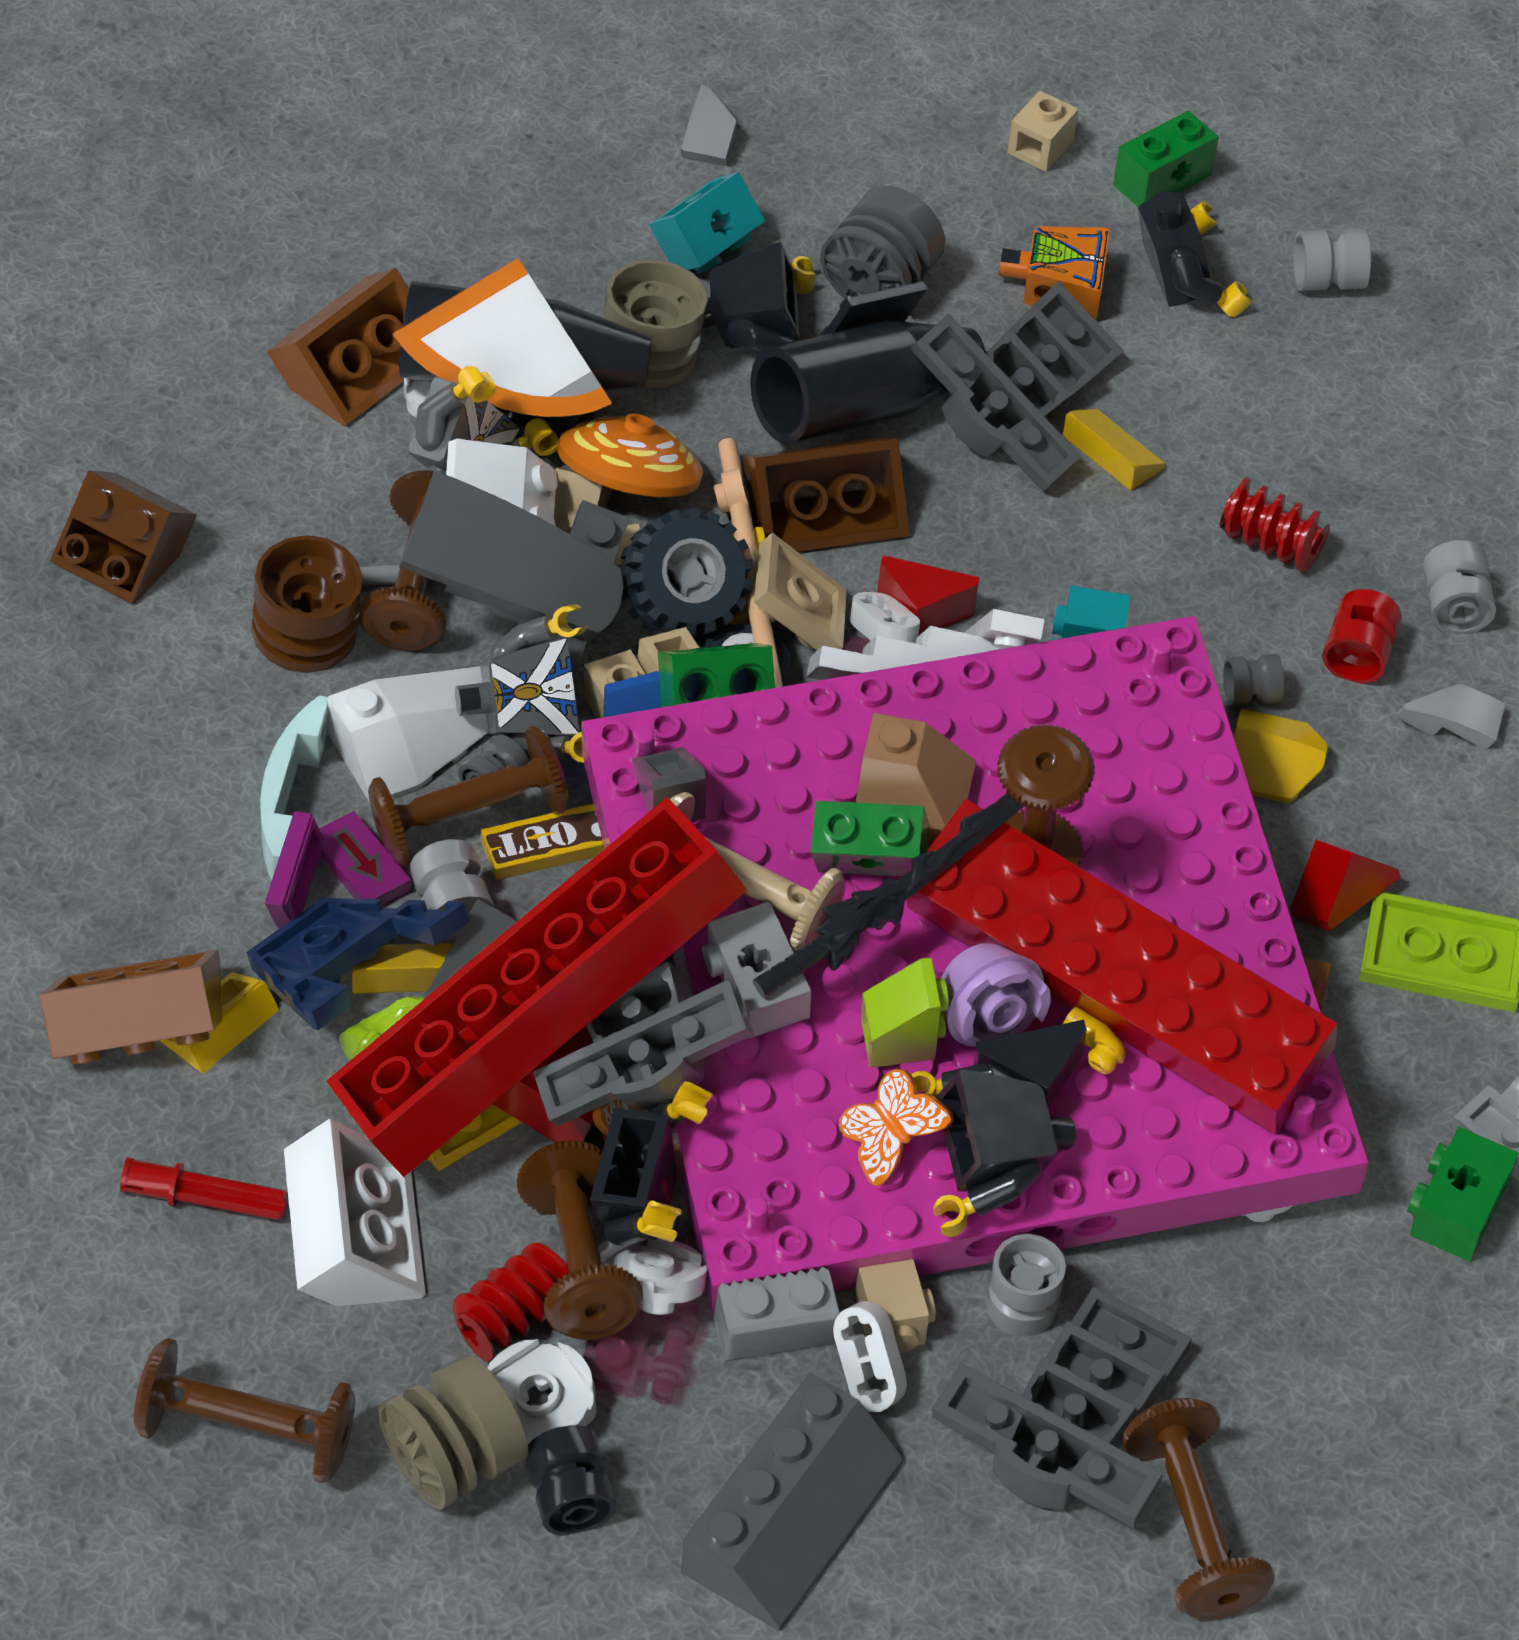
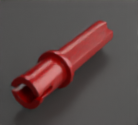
M127 1157L121 1174L120 1192L168 1200V1205L175 1207L178 1200L275 1220L283 1219L287 1210L288 1193L285 1190L184 1171V1164L177 1162L175 1167Z

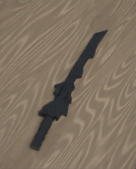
M1005 793L987 808L960 821L959 833L939 849L912 858L911 870L897 881L886 878L882 882V886L876 889L853 892L851 894L852 898L822 908V911L829 918L814 929V933L821 935L812 940V943L800 948L798 952H794L786 957L784 961H780L771 967V970L765 971L754 978L752 981L758 993L763 998H766L777 991L779 987H783L792 981V978L798 977L806 969L812 968L820 960H824L827 957L830 970H837L842 962L848 960L853 954L855 945L859 944V934L867 928L875 927L876 930H881L888 922H892L893 925L900 924L905 900L957 862L1025 805L1021 806V802L1015 803L1016 798H1010L1011 794Z

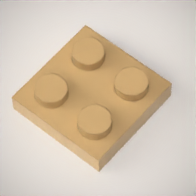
M771 533L759 544L754 603L757 604L760 611L771 620H778L794 632L804 646L810 649L815 648L816 650L821 646L842 649L847 589L774 533Z

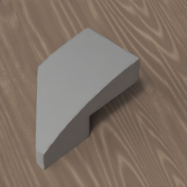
M701 85L683 140L681 156L727 166L737 128V121L708 86Z
M1459 683L1406 703L1398 710L1396 717L1430 735H1435L1444 727L1476 746L1488 749L1497 740L1505 703Z

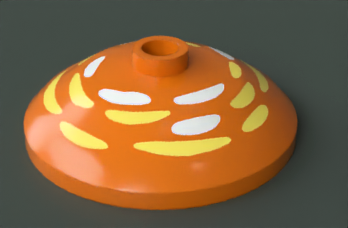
M640 414L605 416L578 423L560 436L557 450L561 460L579 475L600 485L636 495L675 497L689 494L695 491L701 484L703 467L695 453L672 432L655 424L647 416Z

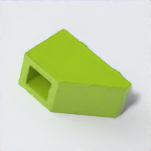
M932 958L919 959L863 992L861 1024L869 1067L935 1060L937 1038H944L946 1036L943 1011H948L949 1000L945 978H935Z

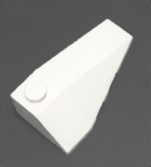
M480 666L375 679L327 697L328 735L368 801V788L373 779L381 777L392 795V799L414 792L430 782L435 772L450 761L454 763L467 754V748L486 734L490 735L486 713L459 716L455 701L456 686L482 683Z

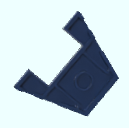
M322 898L248 950L246 954L252 970L310 1027L320 1030L354 1005L348 986L338 984L341 981V975L358 963L366 962L376 957L380 952V947L397 935L436 946L470 920L464 903L459 901H447L444 905L446 910L427 909L425 900H407L394 909L383 908L380 899Z

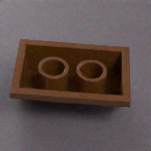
M879 437L743 456L746 486L752 506L753 518L756 527H763L765 539L771 533H774L799 552L910 536L898 438Z

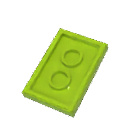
M1381 892L1371 902L1359 981L1515 1013L1519 1001V919Z

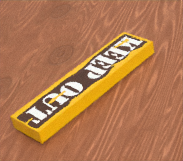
M594 803L567 809L557 815L550 813L481 829L480 841L495 880L594 858L604 850Z

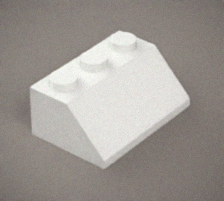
M464 439L449 441L446 475L504 499L555 526L554 509L555 493L558 485L557 471L527 447Z
M331 1118L284 1149L297 1290L334 1306L421 1299L426 1293L411 1172L403 1177L370 1142L366 1135Z

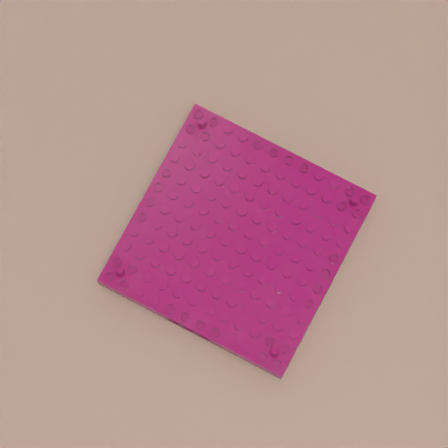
M1195 616L582 721V755L604 849L648 813L634 772L632 758L684 747L704 767L706 775L705 819L691 823L706 838L810 891L815 888L819 879L825 875V873L818 872L811 855L815 801L856 803L863 756L873 713L927 722L976 760L968 800L982 809L995 803L1006 793V789L1002 788L1003 783H1000V777H998L999 771H997V767L999 765L997 762L1001 749L1004 748V744L1008 742V739L1013 737V734H1018V731H1023L1024 728L1036 725L1042 726L1043 724H1051L1071 730V733L1077 734V737L1082 738L1081 741L1085 742L1086 746L1090 748L1089 752L1092 753L1095 765L1094 780L1091 782V787L1088 788V793H1085L1084 797H1080V802L1075 801L1074 805L1069 804L1068 808L1063 806L1062 811L1057 809V814L1060 813L1061 818L1066 817V821H1071L1070 825H1074V830H1077L1078 835L1081 836L1080 841L1083 842L1081 847L1084 849L1080 868L1320 1012ZM843 874L845 892L842 901L852 898L851 894L853 892L871 891L882 886L881 884L886 878L897 881L901 877ZM743 894L713 920L763 903ZM906 900L904 901V910L900 924L893 925L892 922H888L881 930H876L875 927L867 928L859 934V944L855 945L851 957L848 960H844L837 970H830L828 957L820 960L812 968L806 969L803 974L811 989L810 1018L750 1039H743L705 1057L704 1079L697 1086L713 1093L711 1099L705 1105L708 1109L707 1114L700 1124L684 1117L681 1124L671 1129L676 1162L696 1248L702 1255L701 1267L707 1266L705 1287L712 1314L715 1311L718 1288L722 1282L730 1286L733 1281L741 1284L744 1279H747L752 1283L756 1277L763 1281L767 1275L774 1279L778 1273L783 1277H786L789 1272L797 1275L800 1270L807 1274L811 1268L819 1272L823 1266L830 1272L834 1292L856 1288L859 1267L914 1259L918 1276L992 1263L995 1251L1002 1242L1015 1235L1033 1234L1043 1236L1055 1243L1060 1250L1360 1193L1368 1166V1160L1333 1051L1304 1094L1294 1100L1292 1111L1277 1133L1274 1134L1123 1040L1121 1042L1126 1047L1125 1059L1123 1063H1117L1116 1068L1110 1074H1102L1090 1066L1088 1054L1092 1049L1084 1044L1082 1057L1048 1109L1050 1116H1064L1073 1119L1076 1128V1138L1072 1148L1069 1150H1057V1157L1043 1171L1040 1182L1014 1201L982 1216L974 1212L967 1216V1226L961 1234L954 1237L944 1236L941 1233L940 1227L944 1223L956 1219L959 1213L950 1210L942 1215L934 1216L933 1207L935 1202L944 1195H954L961 1200L968 1197L967 1191L957 1190L944 1130L915 1136L909 1143H904L903 1154L896 1171L887 1182L878 1186L872 1185L867 1180L858 1160V1149L861 1142L850 1140L843 1136L839 1130V1119L845 1110L856 1104H873L878 1099V1087L886 1073L894 1069L907 1070L911 1075L917 1071H926L937 1080L941 1079L943 1072L974 1065L976 1047L963 1045L953 1038L944 1013L946 1036L944 1038H937L935 1060L869 1067L861 1024L863 992L923 958H932L935 978H941L950 962L964 950L970 948L969 945L907 908ZM773 909L790 943L791 934L797 921ZM708 924L683 945L694 995L722 983L720 976L711 977L702 955V946L708 944ZM1050 996L1049 1010L1043 1022L1035 1017L1029 1027L1023 1032L1063 1024L1072 1009ZM921 1091V1092H918L917 1094L926 1093V1091Z

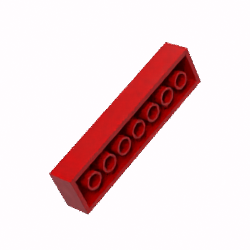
M666 797L327 1079L326 1082L370 1142L405 1177L748 890L719 852L677 806Z
M965 798L927 852L936 851L959 833L960 821L983 809ZM1006 822L906 900L907 908L970 947L983 943H992L1031 959L1040 967L1044 983L1050 990V996L1071 1009L1077 1006L1110 1027L1121 1040L1274 1134L1277 1133L1292 1111L1294 1100L1304 1094L1336 1047L1338 1023Z

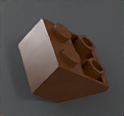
M88 470L50 562L131 604H135L179 558L197 514L117 473Z

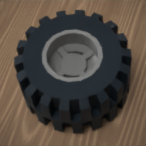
M688 508L683 512H679V509L668 512L638 530L630 538L632 543L624 548L620 557L625 560L624 566L620 567L622 580H624L625 584L621 599L623 601L629 598L633 606L628 610L629 614L633 619L641 617L645 621L642 627L650 633L656 630L665 633L686 627L694 639L727 625L735 619L733 615L742 611L747 601L743 597L746 593L752 591L754 580L747 579V573L754 570L753 559L745 560L743 551L749 548L745 539L737 542L733 534L738 529L730 522L724 525L718 522L720 515L711 511L703 515L700 514V509Z

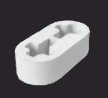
M862 592L853 596L850 623L870 641L876 636L916 644L920 620L895 598L877 592Z
M862 1301L843 1310L835 1319L833 1327L834 1339L851 1396L858 1399L867 1411L881 1412L899 1402L904 1396L907 1388L905 1370L891 1321L886 1311L878 1304L870 1301ZM858 1321L861 1324H870L872 1334L867 1337L864 1334L855 1335L852 1325ZM874 1376L877 1379H886L888 1389L883 1392L879 1389H870L868 1380Z

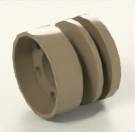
M639 260L624 265L611 276L607 286L603 311L604 318L652 337L646 386H640L642 388H667L681 383L694 372L698 360L699 345L702 337L701 330L708 299L705 287L694 273L678 264L661 260Z
M463 1355L435 1371L429 1379L430 1391L422 1385L413 1384L406 1388L403 1397L394 1395L383 1401L378 1408L382 1432L395 1462L423 1500L432 1508L443 1510L453 1504L458 1494L466 1496L474 1491L477 1486L476 1472L483 1478L493 1480L524 1462L528 1456L526 1435L510 1398L491 1371L477 1358L470 1355Z

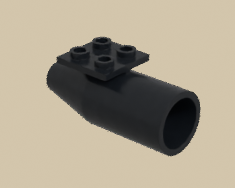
M412 281L406 301L403 327L467 288ZM545 298L603 390L646 386L652 337L562 301ZM400 345V378L432 382L434 377L437 376L416 362ZM495 406L496 409L517 426H526L532 419L539 418L546 422H551L552 428L565 432L578 423L593 420V412L565 417H540L520 414Z
M924 282L905 286L901 283H896L882 291L869 294L864 292L853 293L840 303V310L831 323L822 330L820 336L762 350L756 357L752 367L750 388L755 412L766 432L778 442L791 444L906 416L948 392L949 390L911 350L914 344L936 325L915 323L910 315L927 291ZM962 327L985 352L984 344L979 334L970 327Z

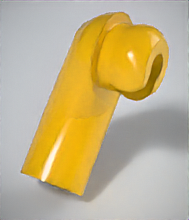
M1077 1006L1074 1007L1067 1015L1063 1024L1084 1019L1087 1028L1084 1044L1092 1049L1088 1054L1090 1066L1102 1074L1112 1073L1117 1063H1123L1126 1056V1047L1110 1027Z

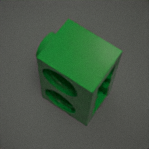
M750 643L658 652L661 708L737 695L733 688V680L735 675L742 669H746L751 677V685L746 693L775 688L772 645ZM696 673L701 680V691L694 700L688 701L683 693V684L689 675Z

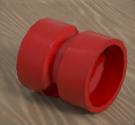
M1356 589L1347 592L1341 598L1322 653L1324 665L1333 675L1359 684L1375 682L1384 675L1392 645L1395 642L1402 620L1400 607L1387 595L1371 589Z

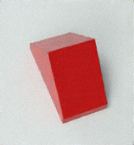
M883 555L880 563L877 593H883L895 598L920 620V635L930 626L945 628L974 616L980 577Z
M1315 839L1290 908L1291 914L1296 919L1330 931L1400 879L1399 869Z

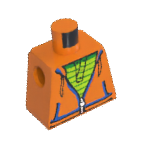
M1039 226L1033 232L1031 252L1008 248L1002 249L999 276L1025 279L1026 286L1023 302L1030 306L1035 304L1059 281L1097 321L1110 228Z

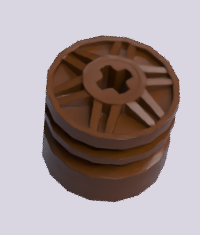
M309 535L291 537L270 546L258 560L254 583L255 602L252 612L251 631L256 647L269 661L287 670L305 673L327 670L340 663L355 647L363 576L358 561L345 547L328 538Z

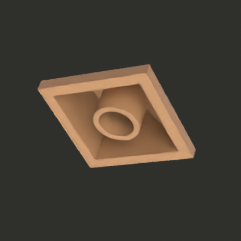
M873 713L863 756L856 803L924 806L930 824L929 849L965 798L969 799L976 760L927 722Z

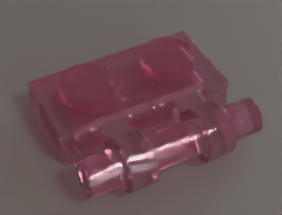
M695 1300L676 1303L674 1312L668 1315L652 1314L640 1308L641 1311L634 1318V1321L621 1331L605 1338L588 1340L583 1358L591 1371L595 1390L633 1398L637 1381L642 1380L653 1383L650 1392L652 1400L662 1404L670 1403L675 1388L683 1383L687 1369L686 1364L683 1362L687 1345L694 1342L699 1327L695 1319L698 1303ZM650 1337L665 1341L661 1355L656 1357L645 1355Z

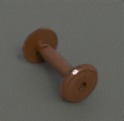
M419 470L402 475L391 488L389 501L391 502L390 505L393 506L392 510H395L398 518H403L402 521H406L407 525L411 524L406 547L434 473L433 470ZM402 568L399 569L395 587L389 588L387 586L386 589L381 587V590L371 591V594H367V597L364 596L358 611L361 626L373 639L387 647L403 651L421 650L436 644L445 633L447 620H445L446 616L443 615L444 612L441 611V607H437L438 604L433 603L434 600H429V596L424 597L428 578Z
M1043 724L1042 726L1036 725L1024 728L1023 731H1018V734H1013V737L1009 738L1008 742L1004 744L997 762L999 765L997 767V771H999L998 777H1000V783H1003L1002 788L1006 789L1007 794H1011L1010 798H1016L1015 803L1021 802V806L1025 805V810L1021 809L1020 813L1017 812L1006 823L1080 867L1084 849L1081 847L1083 844L1080 841L1081 836L1078 835L1077 830H1074L1075 826L1070 825L1071 821H1066V817L1061 818L1060 813L1057 814V809L1062 811L1063 806L1068 808L1069 804L1074 805L1075 801L1080 802V797H1084L1085 793H1088V788L1091 787V782H1093V776L1095 775L1094 759L1092 758V753L1089 752L1090 748L1086 746L1085 742L1081 741L1082 738L1077 737V734L1071 733V730H1066L1059 726Z
M536 726L526 729V742L530 761L525 766H507L417 796L408 805L394 804L392 795L381 777L373 779L368 788L373 819L379 837L394 862L400 866L410 864L405 832L411 826H429L519 796L528 787H538L541 789L545 801L555 815L563 813L568 804L566 781L557 753L546 732Z
M573 1140L549 1144L530 1155L522 1164V1167L519 1169L520 1172L517 1174V1189L520 1198L523 1199L524 1203H527L528 1207H532V1210L537 1209V1213L543 1211V1215L546 1213L549 1215L555 1214L558 1220L569 1272L568 1275H563V1278H558V1282L553 1283L554 1287H550V1292L546 1293L544 1312L548 1323H550L555 1331L566 1337L579 1340H595L611 1336L634 1321V1318L638 1316L637 1314L643 1306V1291L640 1282L637 1281V1277H633V1273H629L628 1270L623 1271V1267L617 1269V1265L611 1267L610 1264L607 1266L604 1263L602 1264L589 1207L592 1205L590 1198L603 1150L593 1146V1144Z
M167 1338L153 1348L140 1379L134 1407V1425L141 1437L147 1439L153 1437L156 1430H158V1426H160L165 1410L170 1409L315 1446L314 1480L324 1483L334 1477L348 1445L355 1412V1394L348 1383L339 1382L331 1396V1400H329L327 1410L321 1412L176 1375L178 1364V1344L176 1340ZM178 1387L183 1388L185 1391V1397L181 1401L175 1398V1391ZM308 1420H312L316 1425V1429L312 1434L307 1433L305 1430V1424Z
M1177 1398L1153 1405L1138 1414L1126 1428L1122 1442L1125 1451L1135 1458L1138 1457L1139 1460L1143 1458L1144 1460L1166 1458L1165 1467L1196 1559L1203 1568L1199 1569V1572H1193L1194 1575L1188 1576L1189 1578L1184 1579V1582L1180 1583V1586L1177 1587L1178 1590L1174 1594L1177 1608L1182 1613L1199 1619L1223 1618L1240 1613L1261 1601L1272 1587L1275 1574L1270 1563L1263 1559L1259 1560V1558L1254 1559L1253 1557L1242 1559L1239 1557L1230 1560L1231 1550L1199 1456L1194 1450L1197 1446H1202V1443L1207 1442V1439H1211V1436L1215 1435L1214 1432L1218 1431L1217 1428L1220 1427L1219 1424L1221 1423L1220 1415L1216 1407L1208 1402L1195 1398Z

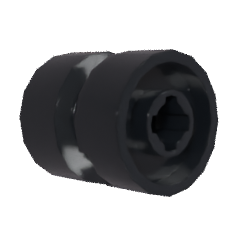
M578 1425L562 1426L543 1432L531 1440L528 1444V1456L525 1461L531 1483L537 1489L535 1498L542 1524L548 1532L555 1535H570L593 1530L606 1523L615 1514L616 1501L609 1477L603 1471L604 1459L597 1435L592 1429Z

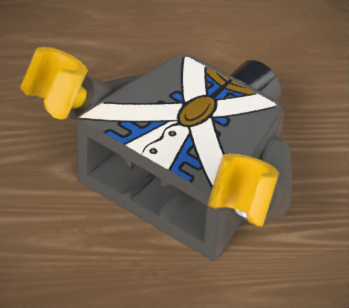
M466 366L458 374L459 384L434 377L425 401L417 409L416 427L408 446L409 454L427 467L428 470H436L446 474L449 441L454 439L527 447L528 449L533 447L538 455L547 456L557 451L559 438L552 431L548 423L539 418L529 421L525 427V435L520 437L518 433L521 428L487 401L496 391V384L487 372L480 373L477 367Z
M577 604L559 608L554 615H546L518 624L492 646L490 659L480 663L482 683L458 685L455 687L458 715L468 716L486 713L489 734H502L513 739L522 747L528 758H530L526 742V729L536 726L545 731L550 738L559 761H571L574 759L577 762L584 763L582 732L579 731L567 637L581 635L586 631L587 626L571 629L566 619L570 611L581 609V606Z

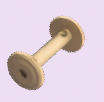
M684 792L671 797L670 800L691 822L696 802L694 796ZM706 838L748 891L744 894L761 903L770 902L773 909L797 921L789 943L793 953L798 952L800 948L812 943V940L821 935L814 933V929L829 918L822 911V908L841 902L844 896L845 880L840 870L836 868L828 870L819 879L815 888L810 891Z

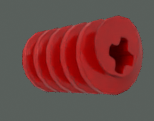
M1245 477L1230 495L1220 519V528L1225 527L1227 537L1237 539L1243 534V543L1248 547L1253 548L1260 543L1261 553L1270 556L1278 550L1277 557L1280 562L1288 564L1295 559L1296 570L1301 572L1308 571L1326 543L1330 532V524L1328 523L1324 528L1319 527L1321 512L1314 510L1306 520L1302 519L1303 503L1297 502L1289 512L1285 511L1286 495L1279 494L1271 504L1268 503L1269 487L1262 485L1254 495L1249 494L1251 479Z
M538 1242L529 1243L522 1250L521 1255H513L505 1262L504 1267L492 1270L487 1276V1280L477 1281L470 1288V1293H461L453 1300L452 1310L457 1327L465 1342L479 1358L486 1362L494 1359L495 1352L490 1342L491 1340L502 1349L512 1345V1337L508 1328L518 1336L524 1337L528 1334L530 1329L525 1315L538 1324L546 1320L542 1303L545 1302L546 1293L550 1292L549 1288L554 1287L553 1283H557L558 1278H563V1275H568L569 1269L565 1261L549 1247Z

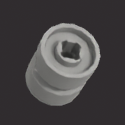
M1365 229L1336 230L1333 237H1330L1326 230L1297 231L1293 244V273L1298 291L1327 290L1331 282L1337 284L1340 290L1366 289L1370 278L1371 251L1368 234Z
M1464 540L1442 543L1433 548L1425 556L1423 569L1434 625L1446 633H1473L1486 627L1495 617L1496 605L1485 550L1476 543Z
M457 839L438 841L424 847L411 861L410 873L417 895L422 897L421 900H425L427 909L446 910L444 905L447 901H459L464 903L469 915L477 899L494 907L488 886L483 880V871L476 850L470 843ZM461 928L456 930L454 933L449 935L444 940H451L457 938Z
M1022 1234L1005 1240L995 1251L986 1307L988 1315L995 1325L1008 1334L1022 1337L1037 1335L1047 1330L1055 1321L1066 1270L1063 1253L1055 1243L1043 1236Z

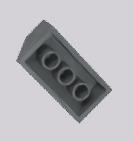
M810 1372L683 1540L681 1573L777 1631H780L901 1466L903 1457L858 1399Z

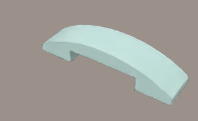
M325 696L316 697L289 723L278 739L265 769L260 798L261 834L264 861L271 880L292 816L284 815L298 765L319 767L328 737V702Z

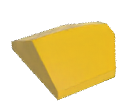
M1240 709L1234 741L1251 794L1291 804L1298 798L1299 793L1323 770L1328 744L1306 722Z

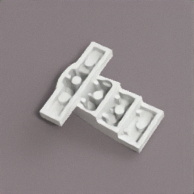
M993 609L964 633L930 626L917 637L916 644L876 636L863 647L862 654L821 646L809 659L806 678L825 680L1039 643L1045 619Z

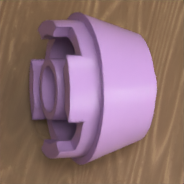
M983 943L964 950L950 962L941 977L945 978L948 991L949 1009L944 1011L949 1031L955 1040L966 1046L976 1047V1042L1022 1033L1029 1027L1035 1017L1043 1022L1049 1010L1050 990L1044 983L1040 967L1031 959L996 944Z

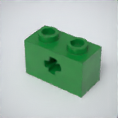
M1188 110L1119 146L1113 186L1137 207L1142 203L1148 202L1160 192H1181L1212 175L1219 136Z
M815 801L811 855L818 872L826 873L831 868H836L842 874L904 876L911 870V859L926 853L928 850L930 824L924 806Z
M1458 1126L1449 1146L1440 1142L1432 1156L1427 1172L1434 1176L1429 1186L1419 1182L1407 1209L1408 1213L1415 1215L1410 1236L1471 1262L1510 1183L1519 1152Z

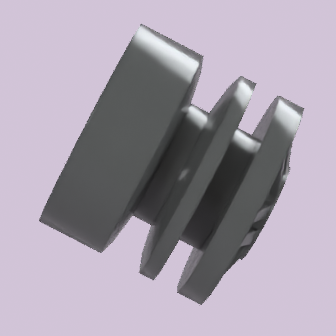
M882 185L869 190L847 218L829 236L821 247L820 262L827 280L835 291L845 299L856 292L869 294L882 291L896 283H901L905 286L920 282L944 253L946 238L941 222L932 209L920 198L899 187Z

